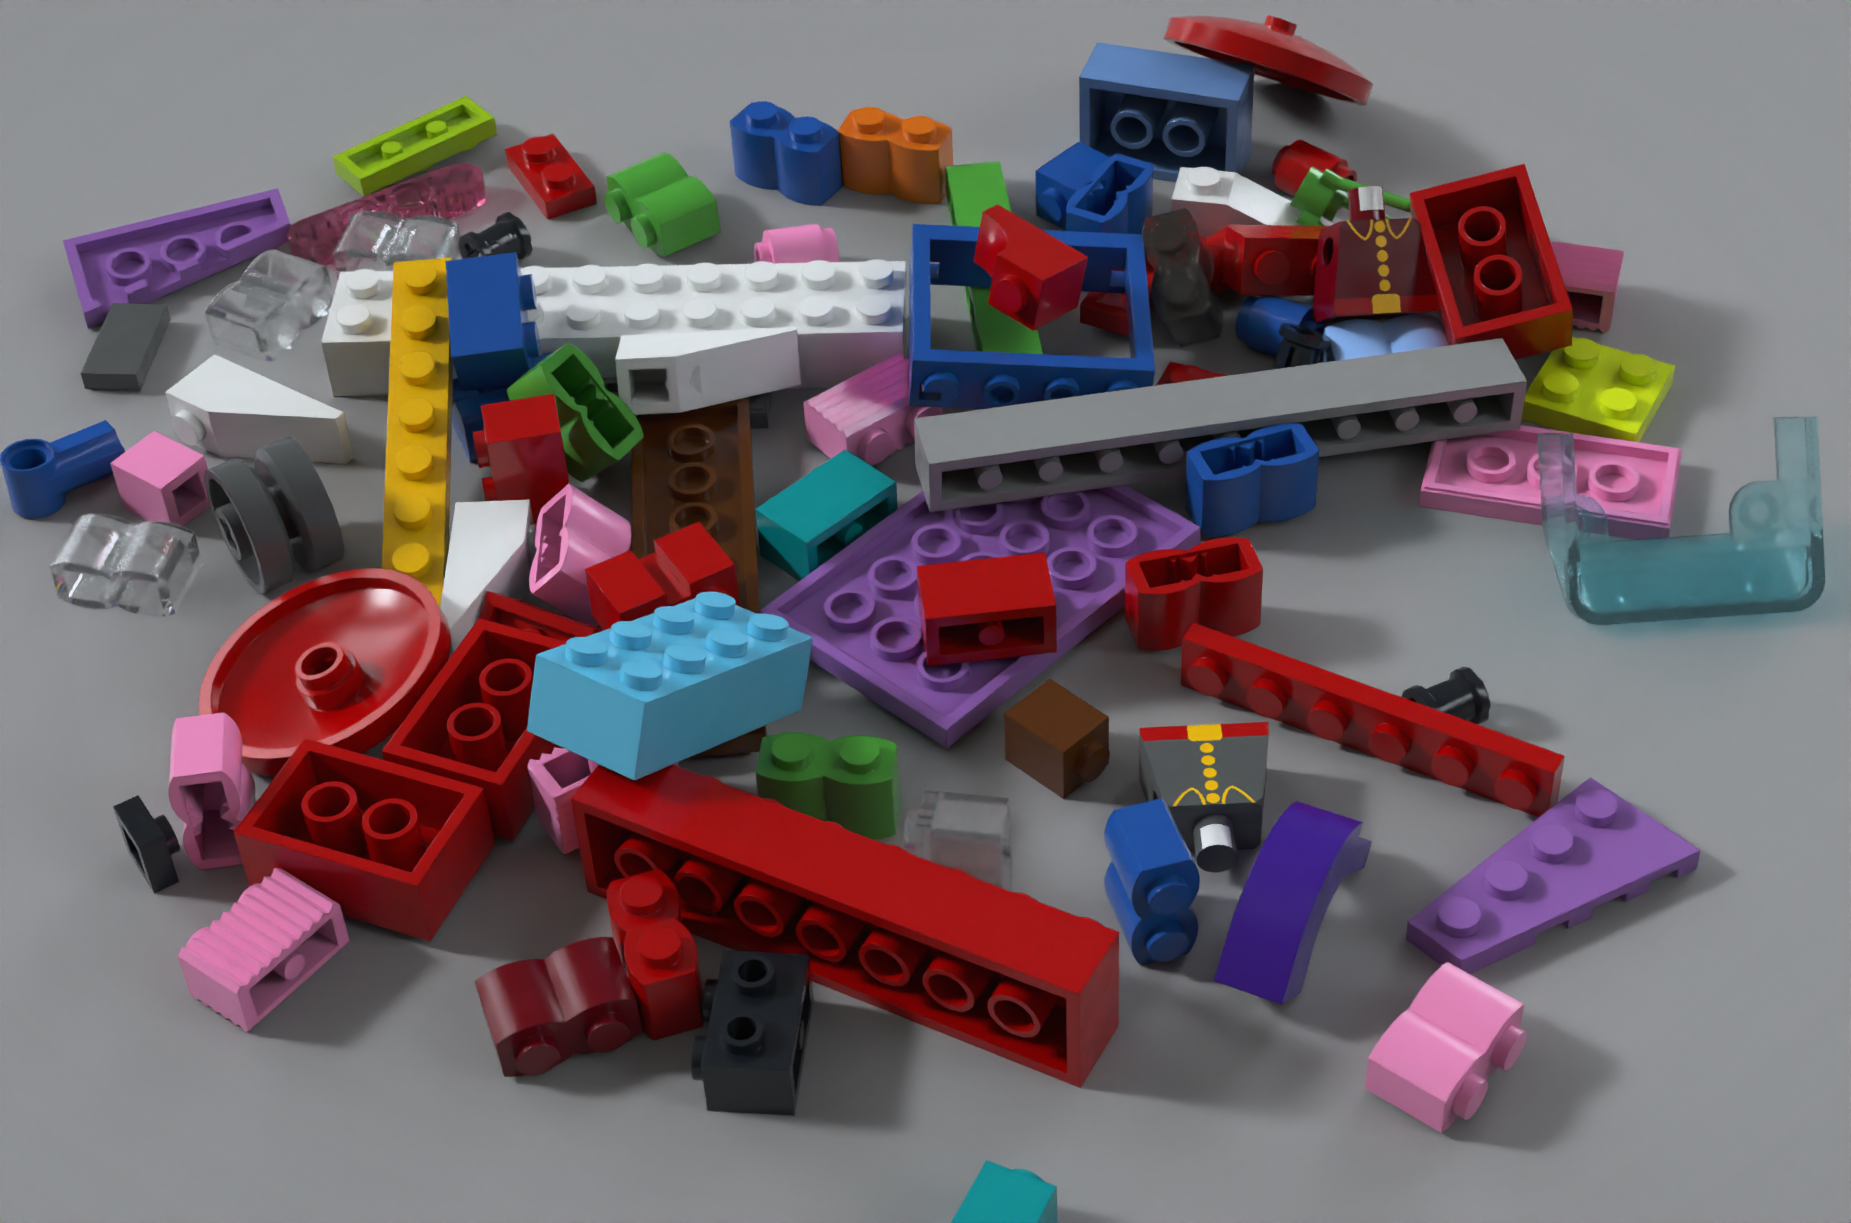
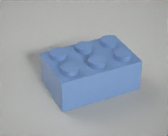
M1097 42L1079 76L1080 142L1109 157L1121 154L1152 163L1153 179L1176 182L1181 167H1210L1217 171L1236 172L1243 175L1251 156L1254 65Z

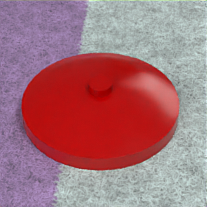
M1267 15L1264 24L1214 16L1170 17L1163 38L1173 45L1209 59L1254 65V75L1352 104L1366 106L1373 87V83L1350 64L1326 49L1295 35L1296 24L1274 16Z
M379 568L353 569L306 582L263 606L241 624L225 641L205 673L199 694V715L225 712L238 726L242 737V763L251 773L276 776L304 738L362 754L388 738L399 728L448 661L451 637L447 619L434 596L424 584L398 571Z

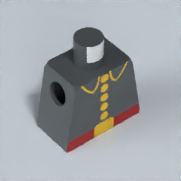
M1268 722L1139 728V780L1146 801L1162 798L1166 802L1189 852H1195L1197 865L1204 871L1218 873L1229 870L1237 863V850L1254 849L1261 844L1267 777Z

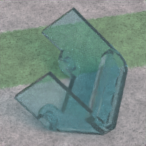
M1817 416L1773 417L1777 480L1751 482L1742 486L1734 494L1729 505L1730 533L1609 541L1607 517L1601 505L1593 498L1577 494L1573 433L1537 434L1543 533L1563 598L1569 611L1581 621L1595 625L1796 612L1812 606L1820 598L1825 587Z

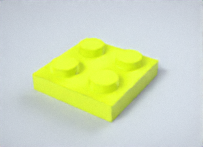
M1572 337V346L1552 350L1525 393L1521 420L1558 431L1640 442L1673 384L1675 365L1653 360L1646 355L1632 354L1597 344L1586 338Z

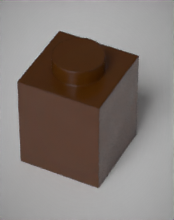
M1052 679L1047 680L1004 713L1005 760L1062 799H1065L1085 782H1092L1097 779L1109 764V717Z

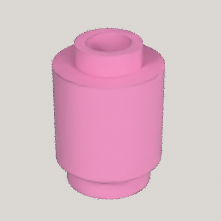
M818 224L765 230L762 242L755 243L754 245L755 262L809 263L816 260L839 262L838 244L834 230L831 227L821 229Z

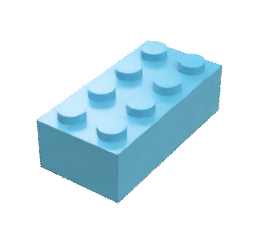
M702 592L697 594L696 598L675 606L659 607L652 614L632 621L616 622L612 624L610 629L587 637L571 638L564 645L536 654L527 731L623 776L637 780L802 710L813 637L788 627V621L782 617L765 613L756 614L735 605V599L729 595L719 592Z

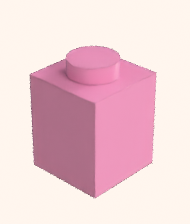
M156 431L151 432L110 463L123 508L172 534H175L211 506L204 482V471L208 469L205 456Z

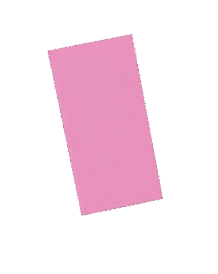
M1523 425L1520 426V429L1432 441L1420 490L1419 507L1667 544L1682 449Z

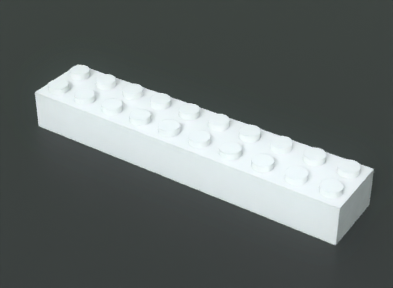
M872 259L866 262H828L816 260L809 263H770L759 261L752 264L718 265L704 262L695 265L666 266L641 264L638 266L615 267L585 265L582 267L544 268L541 266L520 268L522 275L532 274L534 279L537 309L527 310L528 322H536L541 355L556 351L566 343H570L580 349L593 362L602 378L617 377L615 358L621 335L797 327L801 385L786 389L832 388L899 352H902L905 359L907 358L909 308L906 261H885L882 259ZM360 269L354 272H340L321 341L334 397L388 396L393 271ZM453 365V379H456L458 377Z

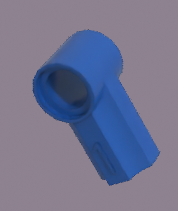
M104 420L50 443L36 438L20 440L7 446L0 455V463L13 511L25 518H42L52 515L65 504L66 493L113 474L110 463L125 452L115 429L107 420Z

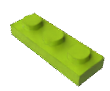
M464 96L333 156L336 174L363 197L371 193L383 191L389 185L416 172L428 170L434 164L459 152L471 150L477 144L496 136L495 118L470 98Z

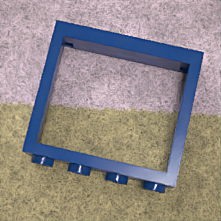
M912 224L909 263V406L988 409L1153 386L1155 364L1142 234L1043 230L1088 257L1081 292L1126 294L1131 358L931 349L930 285L991 287L992 277L981 266L973 262L980 227Z

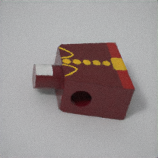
M1367 186L1348 190L1350 221L1337 222L1322 229L1319 234L1313 321L1315 323H1338L1352 319L1390 320L1405 315H1427L1439 311L1438 298L1418 221L1415 218L1385 219L1383 187Z

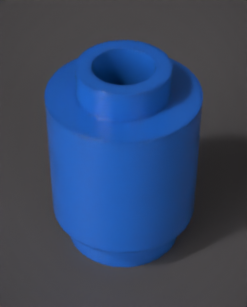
M1274 295L1249 296L1239 309L1235 332L1237 338L1245 341L1249 349L1277 357L1283 338L1278 333L1282 323L1304 326L1323 334L1326 324L1313 321V306Z

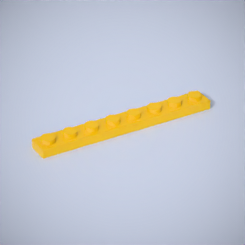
M451 257L393 263L382 569L398 571L417 579L429 589L439 607L449 551L453 362L450 346L446 261H451Z

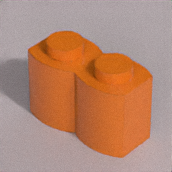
M863 107L851 110L838 129L843 185L861 193H891L897 198L913 203H941L946 196L945 166L953 165L952 128L926 116L901 119L877 107Z

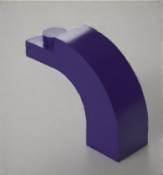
M1298 801L1291 804L1283 812L1267 836L1246 880L1226 936L1214 979L1215 982L1281 1005L1301 993L1321 923L1336 890L1347 876L1365 868L1372 841L1359 837L1363 822Z

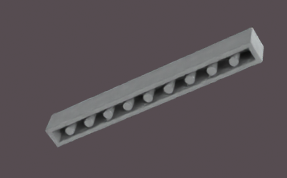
M1503 338L922 417L914 419L915 467L929 511L936 512L1186 476L1187 452L1197 445L1221 438H1246L1249 434L1261 428L1277 424H1302L1319 449V457L1520 429L1527 380Z

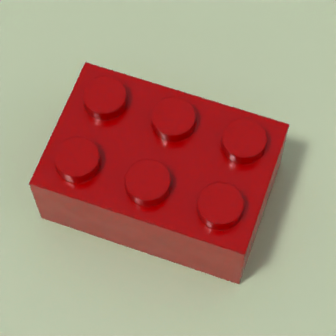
M1525 164L1410 193L1411 218H1415L1420 225L1439 303V311L1437 313L1450 345L1503 338L1515 360L1572 346L1573 308Z
M479 618L382 749L383 760L484 788L494 836L513 841L535 808L527 767L529 760H540L542 753L552 754L554 748L563 749V747L527 731L536 654L564 645L566 641Z
M307 738L302 740L233 832L249 887L256 883H262L264 876L271 877L274 868H281L340 904L343 916L427 941L432 940L495 845L484 788Z

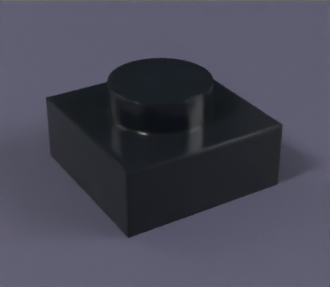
M139 795L113 806L128 853L153 893L178 883L179 879L171 855L179 852L181 849L175 832L166 816L162 814L153 818Z

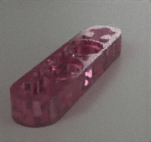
M469 163L448 165L304 218L294 223L286 234L293 262L305 268L326 266L473 211L486 201L487 193L483 172L476 165ZM421 204V205L414 206V207H406V206H409V205ZM372 222V223H370V224H366V225H362V226H355V225L361 224V223Z

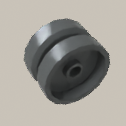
M288 436L256 449L254 469L237 457L204 471L205 487L217 525L238 568L249 585L258 594L266 593L293 580L295 561L307 571L313 572L343 559L344 543L333 505L311 460L299 443L292 437Z

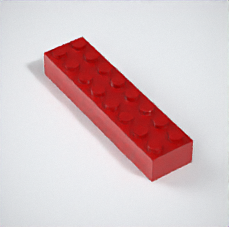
M599 764L571 797L586 887L589 893L607 899L610 881L660 869L671 879L676 887L682 923L690 933L735 951L809 955L811 977L815 983L1079 1088L1082 1087L1119 1026V932L1103 926L1094 919L1075 916L1038 902L1027 894L1011 892L974 878L963 870L947 868L910 854L899 846L883 844L851 832L835 822L822 821L785 807L774 799L758 797L726 785L715 777L702 776L673 764L637 780H632Z

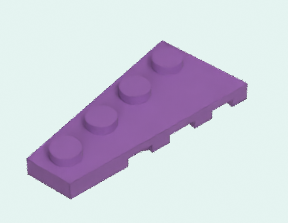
M277 188L63 240L86 324L88 329L104 323L112 303L147 304L291 241L294 237L291 223Z
M1590 777L1409 919L1407 922L1406 940L1441 966L1449 962L1461 970L1472 974L1534 945L1539 933L1563 924L1569 929L1590 919L1592 909L1620 896L1624 902H1627L1648 892L1650 883L1662 876L1672 873L1678 878L1696 870L1701 850Z

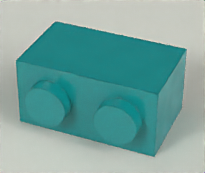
M843 450L755 509L760 555L798 581L802 580L898 509L896 481L847 450Z

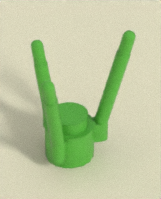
M1312 166L1290 204L1291 207L1301 212L1296 223L1302 226H1324L1320 222L1322 217L1332 222L1340 207L1349 210L1348 190L1367 187V185L1345 179L1328 169L1322 172ZM1383 191L1384 205L1411 212L1410 199ZM1385 214V219H1393Z

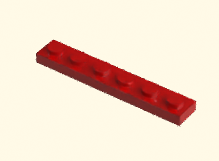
M1196 623L1191 625L1182 638L1181 685L1537 817H1540L1558 803L1564 755Z

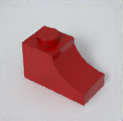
M998 204L983 211L973 262L981 266L992 277L988 304L1032 331L1077 308L1088 257Z

